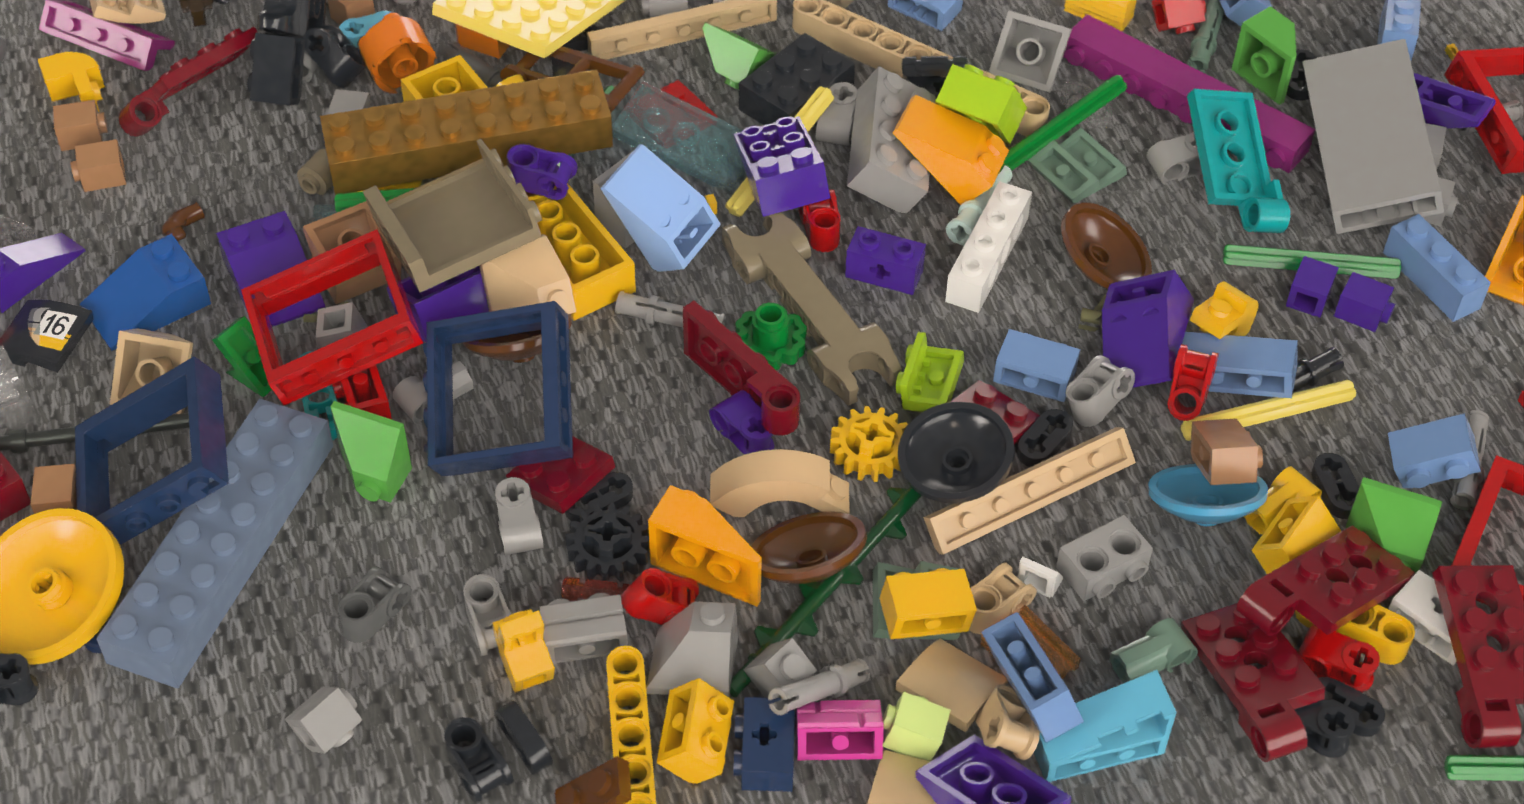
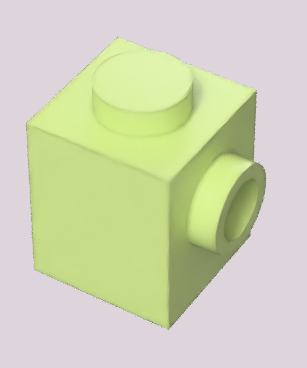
M903 692L896 706L889 704L884 713L883 729L886 730V734L883 740V747L900 754L931 761L942 744L951 710L932 703L922 696Z

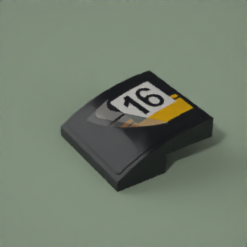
M27 300L0 338V360L23 367L29 362L58 373L92 323L93 312L79 306L58 301Z

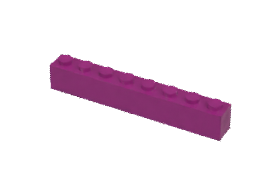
M1088 14L1072 28L1063 55L1070 64L1074 66L1079 65L1093 72L1101 80H1108L1113 76L1120 75L1127 84L1126 93L1136 94L1149 101L1155 108H1163L1177 115L1181 121L1188 124L1192 123L1187 94L1193 89L1241 92ZM1254 98L1267 164L1272 168H1279L1290 173L1310 151L1316 129ZM1221 119L1222 125L1231 131V126Z

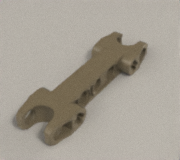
M782 212L765 216L763 226L767 233L760 236L744 234L736 225L732 224L722 227V243L731 258L734 269L748 285L763 278L770 289H775L781 296L779 300L787 311L801 317L802 322L807 327V336H812L818 344L815 348L807 351V360L809 366L824 386L837 394L846 405H851L858 402L857 393L859 387L852 374L856 370L870 369L876 371L883 376L889 386L896 384L898 373L902 371V368L891 347L889 338L874 322L858 328L805 261L811 258L810 244L805 234L794 221L786 217Z

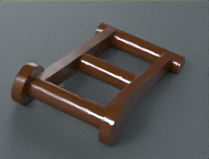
M563 46L547 56L574 64L573 68L566 75L597 70L598 73L621 79L609 95L605 94L610 113L644 75V69L640 65H634L631 68ZM529 52L516 65L508 64L500 72L502 81L518 74L522 76L524 82L550 76L530 70L541 57Z

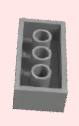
M878 66L857 90L847 187L897 212L908 213L927 194L930 172L892 132L913 96L918 95L935 103V95L901 78L898 74L891 73Z

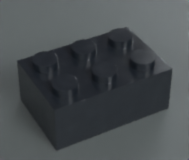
M804 33L739 82V110L762 125L775 123L783 117L794 118L818 87L830 88L839 82H847L854 85L855 62Z

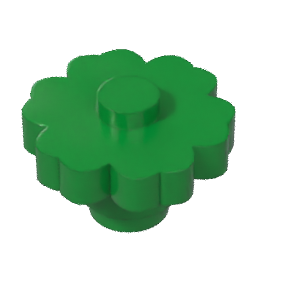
M764 303L756 311H746L742 318H739L735 323V332L742 338L743 342L755 353H761L769 365L776 371L781 368L782 363L787 365L796 364L805 353L806 325L802 322L799 315H787L786 309L777 303Z

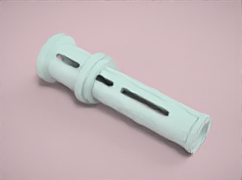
M1004 166L990 189L975 199L961 204L958 216L949 221L946 227V234L952 242L962 246L965 245L999 181L1008 183L1012 179V171L1008 166Z

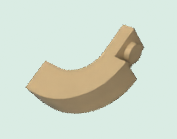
M764 450L734 458L711 473L710 504L733 517H745L759 506L775 501H795L807 504L821 512L850 514L849 482L831 474L830 460L821 456L796 450Z

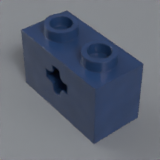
M744 697V713H735V739H743L742 750H734L733 776H742V790L793 792L794 710L788 711V713L783 715H777L769 706V704L777 702L781 698L768 700V698ZM760 742L768 743V746L760 745Z

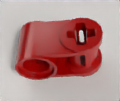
M829 189L831 199L798 207L808 242L813 249L820 252L832 251L840 243L841 217L833 189Z
M1181 344L1175 361L1174 378L1168 398V409L1174 418L1181 421H1189L1199 415L1207 399L1219 353L1212 352L1209 355L1189 350L1187 345ZM1181 393L1191 394L1196 400V406H1183L1179 402L1178 395Z
M647 568L622 593V606L629 615L636 619H644L663 625L696 601V597L699 595V584L691 578L679 577L657 568Z
M1315 625L1310 626L1298 650V654L1313 673L1317 675V678L1330 677L1360 692L1369 690L1373 685V673L1377 670L1380 662L1378 651L1370 644L1360 642L1336 631L1326 635ZM1362 653L1365 654L1363 662L1359 661ZM1352 674L1356 675L1354 683L1350 681Z

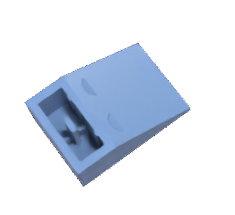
M639 144L600 188L651 268L659 272L685 269L721 225L705 198L643 144Z

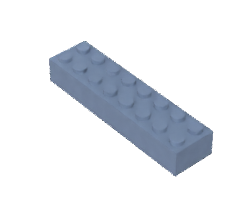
M259 398L226 447L229 484L183 510L97 637V642L107 664L177 689L180 687L333 448L328 420ZM209 478V483L214 481V479Z

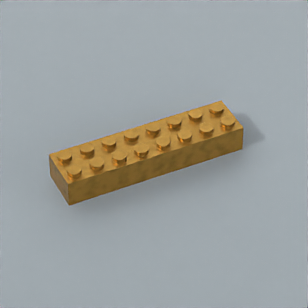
M597 70L320 116L335 195L366 190L375 185L379 188L445 176L483 159L477 144L479 139L483 140L489 150L496 149L503 166L507 165V153L510 148L519 144H528L535 148L565 153L567 155L613 147L612 117Z

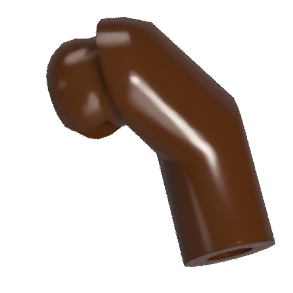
M196 202L172 213L161 228L163 236L172 234L177 242L186 238V232L182 228L205 218L200 205Z

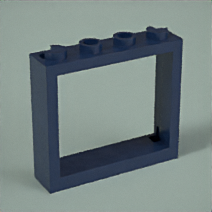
M556 301L426 322L427 343L423 344V350L427 357V371L423 374V384L427 392V407L424 408L423 418L427 427L428 443L424 445V452L428 454V466L441 476H454L573 458L568 314ZM541 330L544 441L454 455L452 344Z
M195 356L75 426L77 510L93 516L113 533L119 545L229 484L220 374ZM188 406L192 462L110 508L108 452ZM209 478L214 479V481L209 483Z

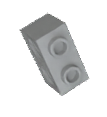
M1123 515L1061 546L1056 568L1083 601L1094 596L1101 599L1108 596L1117 584L1127 579L1130 582H1134L1143 577L1149 569L1153 548L1129 519Z

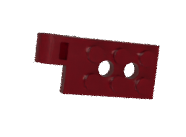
M253 26L244 32L241 28H237L224 36V40L217 45L212 42L197 52L198 55L190 60L188 57H185L170 67L171 70L161 75L151 88L135 96L121 109L118 120L123 131L131 136H141L148 133L161 121L163 116L170 112L163 102L165 99L242 56L250 48L252 40L255 39V33H258L256 28ZM135 110L141 111L145 115L146 121L140 120L136 116Z
M695 300L684 306V354L731 395L740 390L750 394L755 403L761 408V423L767 432L778 436L794 432L799 425L800 419L799 390L769 365L761 353H755L735 331H730L720 323L712 311L705 310Z
M1352 525L1255 581L1240 597L1236 610L1269 637L1276 635L1286 626L1295 610L1326 635H1329L1400 591L1415 575V572L1403 564L1398 557L1390 554L1370 539L1365 532L1358 530Z
M1513 565L1439 566L1432 574L1463 687L1456 692L1462 714L1461 730L1463 738L1471 748L1514 747L1518 744L1522 731L1516 705L1524 704V601ZM1475 599L1484 600L1489 605L1491 614H1487L1484 610L1478 608ZM1486 636L1495 638L1500 643L1502 651L1498 652L1489 646Z
M1237 603L1181 621V629L1197 648L1198 657L1238 710V723L1250 738L1258 757L1263 762H1269L1306 749L1308 744L1307 734L1300 717L1294 709L1324 700L1325 687L1283 633L1280 631L1276 635L1269 637L1236 610ZM1231 638H1242L1246 641L1238 643ZM1258 663L1265 667L1258 669L1249 664Z

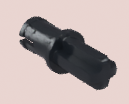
M1331 347L1309 360L1300 359L1297 363L1293 392L1308 384L1313 387L1322 377L1342 369L1344 362L1336 363V361L1343 359L1340 352L1336 348Z

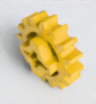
M865 406L864 413L859 414L855 409H851L850 418L847 419L840 416L838 418V427H832L830 453L834 454V464H844V474L846 475L853 471L858 472L857 479L862 481L865 475H871L873 482H878L879 474H884L888 479L893 478V469L901 471L898 462V445L908 423L898 424L899 414L897 413L889 417L885 416V408L883 407L877 413H872L870 407Z

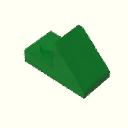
M245 316L240 317L213 338L212 341L232 365L226 373L261 397H264L272 391V388L269 386L251 323Z

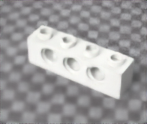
M999 181L948 275L945 302L979 313L1028 220L1032 197L1031 191Z

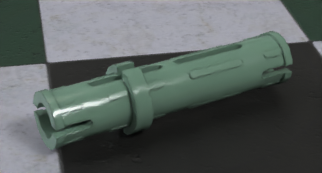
M1209 0L1206 2L1205 21L1200 23L1198 33L1191 41L1190 48L1192 52L1187 65L1203 73L1208 69L1210 57L1214 55L1217 49L1216 38L1224 15V9L1219 0Z

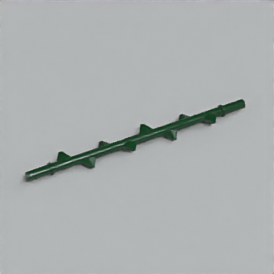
M890 487L887 490L886 494L893 505L866 532L867 541L858 557L841 571L824 579L821 583L799 584V589L805 600L778 629L759 625L755 628L754 634L760 648L755 654L751 653L748 656V661L732 677L730 695L736 698L748 686L751 679L743 669L770 644L790 639L795 633L814 637L819 632L812 615L841 583L860 585L864 581L857 566L884 537L903 540L907 536L900 519L922 495L911 487L908 489Z

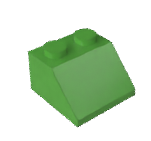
M1271 6L1242 22L1231 69L1279 105L1285 101L1296 59L1295 23Z

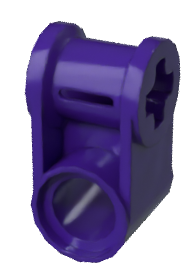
M528 144L515 145L507 153V166L510 168L516 184L520 182L525 192L545 196L552 200H560L566 196L568 181L576 175L578 165L571 156L565 153L535 148Z
M740 390L710 408L709 416L714 427L718 431L723 430L720 433L728 438L744 455L758 451L774 450V441L771 438L773 434L767 432L761 423V408L746 391Z

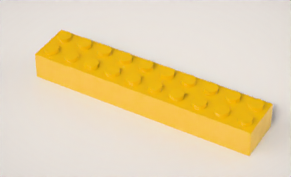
M461 55L400 79L404 102L488 88ZM567 184L568 192L566 196L560 200H552L545 196L526 192L529 201L533 200L540 211L542 221L538 222L541 235L547 236L570 278L576 312L571 314L573 321L617 301L620 291L629 294L636 292L635 264L569 184Z

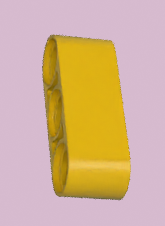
M1378 604L1335 630L1355 640L1370 644L1378 651L1380 662L1388 665L1398 664L1404 660L1415 635V629L1410 620ZM1295 610L1296 618L1300 623L1308 628L1314 625Z

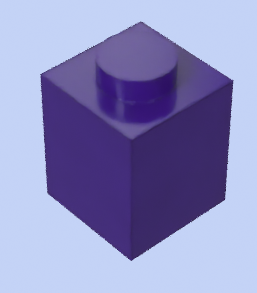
M1304 256L1291 285L1286 307L1320 318L1339 267Z
M1352 272L1340 295L1334 317L1376 332L1380 322L1387 324L1393 313L1395 303L1389 301L1394 287Z

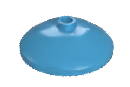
M1187 464L1167 468L1154 474L1149 480L1148 493L1151 499L1163 510L1201 526H1214L1234 521L1256 511L1267 500L1268 486L1259 476H1257V482L1210 485L1196 464Z

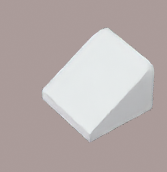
M1022 556L1017 577L1024 584L1033 585L1038 593L1049 598L1053 597L1063 580V576L1059 572Z

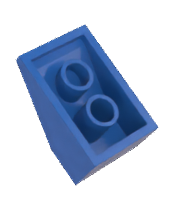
M170 234L139 248L80 303V306L93 312V325L111 351L117 349L119 331L136 328L155 331L210 305L211 300L204 276L175 237Z

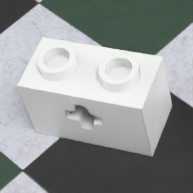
M1419 570L1392 599L1389 610L1410 620L1415 629L1414 639L1454 666L1456 658L1434 578Z

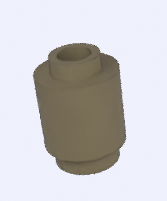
M326 148L318 150L297 172L300 187L308 194L313 195L317 193L323 196L333 186Z

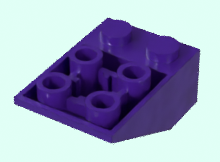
M799 116L794 118L783 117L775 123L764 126H749L742 132L733 134L752 193L763 217L831 199L824 162Z
M1175 269L1115 282L1109 285L1102 308L1103 356L1109 358L1111 364L1119 368L1128 367L1134 371L1135 382L1132 388L1172 381L1175 361L1184 339L1194 298Z

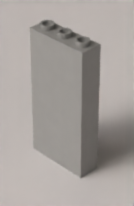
M1406 39L1303 61L1336 234L1401 222L1417 214L1425 217L1444 213L1441 187Z

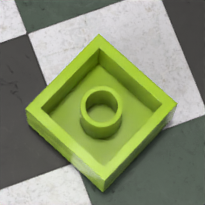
M952 64L935 102L942 107L987 126L1003 142L1011 144L1027 110L1025 103L1020 97L1021 94L1014 87L1015 84L1001 76H996L995 79L983 76L984 72L972 65L965 64L964 68Z

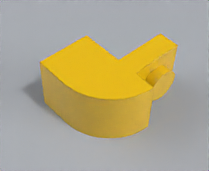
M63 52L37 59L52 102L79 95L81 102L95 100L98 113L100 112L97 101L103 100L100 89L105 86L99 66L92 57L79 52Z
M1223 281L1217 284L1212 297L1194 308L1189 321L1199 326V330L1203 333L1212 334L1218 339L1223 338L1225 335L1246 336L1257 314L1258 302Z
M532 609L519 611L504 619L492 622L497 647L515 693L554 678L555 667L543 639L545 625L539 610L533 612Z

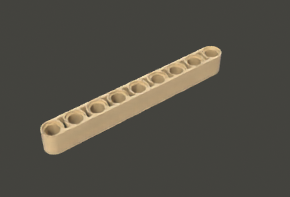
M826 0L793 1V29L800 35L807 33L833 50L875 69L880 66L891 73L898 74L902 78V60L904 57L917 56V60H921V56H948V59H953L948 54ZM982 70L984 72L983 76L995 79V75ZM1014 85L1027 107L1016 132L1029 136L1048 122L1050 104L1044 97Z

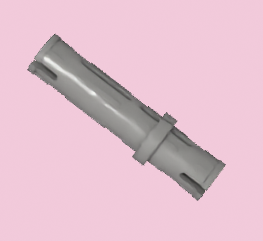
M624 291L619 292L615 306L616 314L646 319V323L652 325L655 322L683 328V305L661 301L659 296L652 295L651 298L625 293ZM714 313L718 321L725 326L726 314Z
M1472 410L1470 414H1465L1475 437L1481 472L1469 474L1460 479H1454L1450 501L1454 507L1461 510H1469L1471 506L1475 507L1478 485L1484 478L1482 459L1490 419L1486 413L1479 410Z
M859 658L840 666L836 664L823 667L816 675L772 689L768 694V700L781 697V700L771 703L769 706L775 714L783 715L788 713V711L825 697H840L849 688L863 685L869 681L870 673L858 676L859 672L867 670L869 667L864 660Z

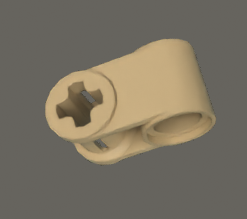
M1000 564L987 577L971 587L977 610L969 631L982 634L981 631L1017 611L1019 613L1033 601L1037 589L1031 584H1024L1012 573V567L1009 564Z
M998 684L976 717V724L980 728L983 742L986 746L990 748L1002 747L1012 751L1017 759L1027 760L1032 756L1038 745L1040 732L1013 688Z

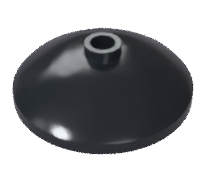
M970 402L944 403L922 412L906 427L898 445L900 470L909 486L920 495L943 503H963L987 495L996 489L1007 477L1013 465L1015 455L1013 436L1006 422L991 409ZM958 464L964 465L963 467H960V468H953L954 466H956V465H958Z

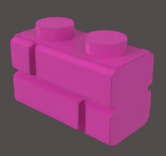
M822 700L796 708L797 759H882L883 717L880 700Z

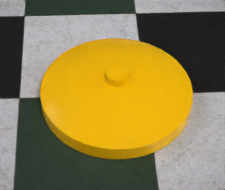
M50 509L19 521L0 536V653L20 654L27 659L29 665L52 662L81 648L106 623L117 604L122 590L124 559L120 545L113 533L93 516L74 509Z

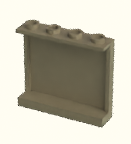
M482 139L477 140V144L483 159L389 201H385L376 185L363 191L374 221L419 293L542 237L538 222L542 221V217L536 203L533 200L529 201L520 182L516 184L510 168L507 165L503 167L496 149L489 150Z

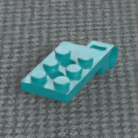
M1193 89L1187 94L1208 204L1238 206L1242 226L1247 232L1283 233L1290 222V207L1288 202L1283 199L1280 180L1271 181L1253 93ZM1221 119L1231 126V131L1222 125ZM1227 150L1237 156L1238 162L1233 161L1228 156Z

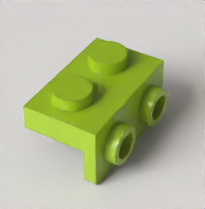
M918 332L914 344H909L907 347L905 370L898 373L896 380V393L901 394L903 409L924 412L934 406L949 403L952 400L962 370L964 352L927 346L926 333Z

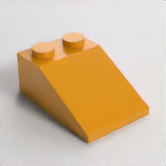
M918 95L910 99L892 132L960 205L965 201L975 199L993 186L1009 152L1003 140L999 136L994 135L987 126Z
M1522 195L1485 277L1491 282L1487 292L1524 306V196Z
M670 485L648 520L650 564L679 576L691 578L699 584L758 607L761 601L762 557L707 499L700 497L693 491L682 490Z

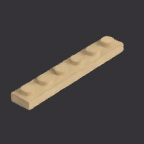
M727 0L587 32L588 53L607 60L705 37L702 29L705 22L732 31L777 20V0Z
M1115 427L1004 479L996 489L983 497L968 502L953 503L923 517L934 548L939 554L944 555L1135 464L1136 462L1126 432L1122 427Z

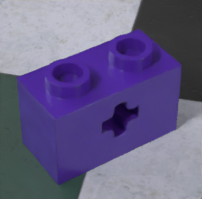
M858 226L847 249L845 277L913 295L924 270L926 244Z

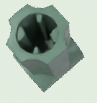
M1166 618L1152 626L1145 637L1111 652L1109 660L1114 672L1122 683H1126L1154 670L1160 672L1166 669L1171 673L1173 672L1172 668L1181 663L1190 664L1196 658L1198 650L1175 619Z

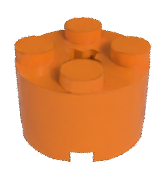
M398 13L385 15L382 21L371 27L358 42L361 56L375 83L381 90L387 93H397L395 89L401 87L400 79L434 66L436 53L421 26L415 20L402 17Z

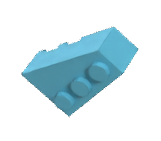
M1154 670L1075 703L1084 722L1047 743L1040 733L1038 745L1034 751L1044 779L1048 782L1164 754L1177 712L1158 671Z

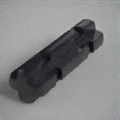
M917 56L904 57L902 60V73L904 76H917V73H921V76H947L952 64L964 68L965 64H968L966 56H953V59H948V56H921V60H917Z

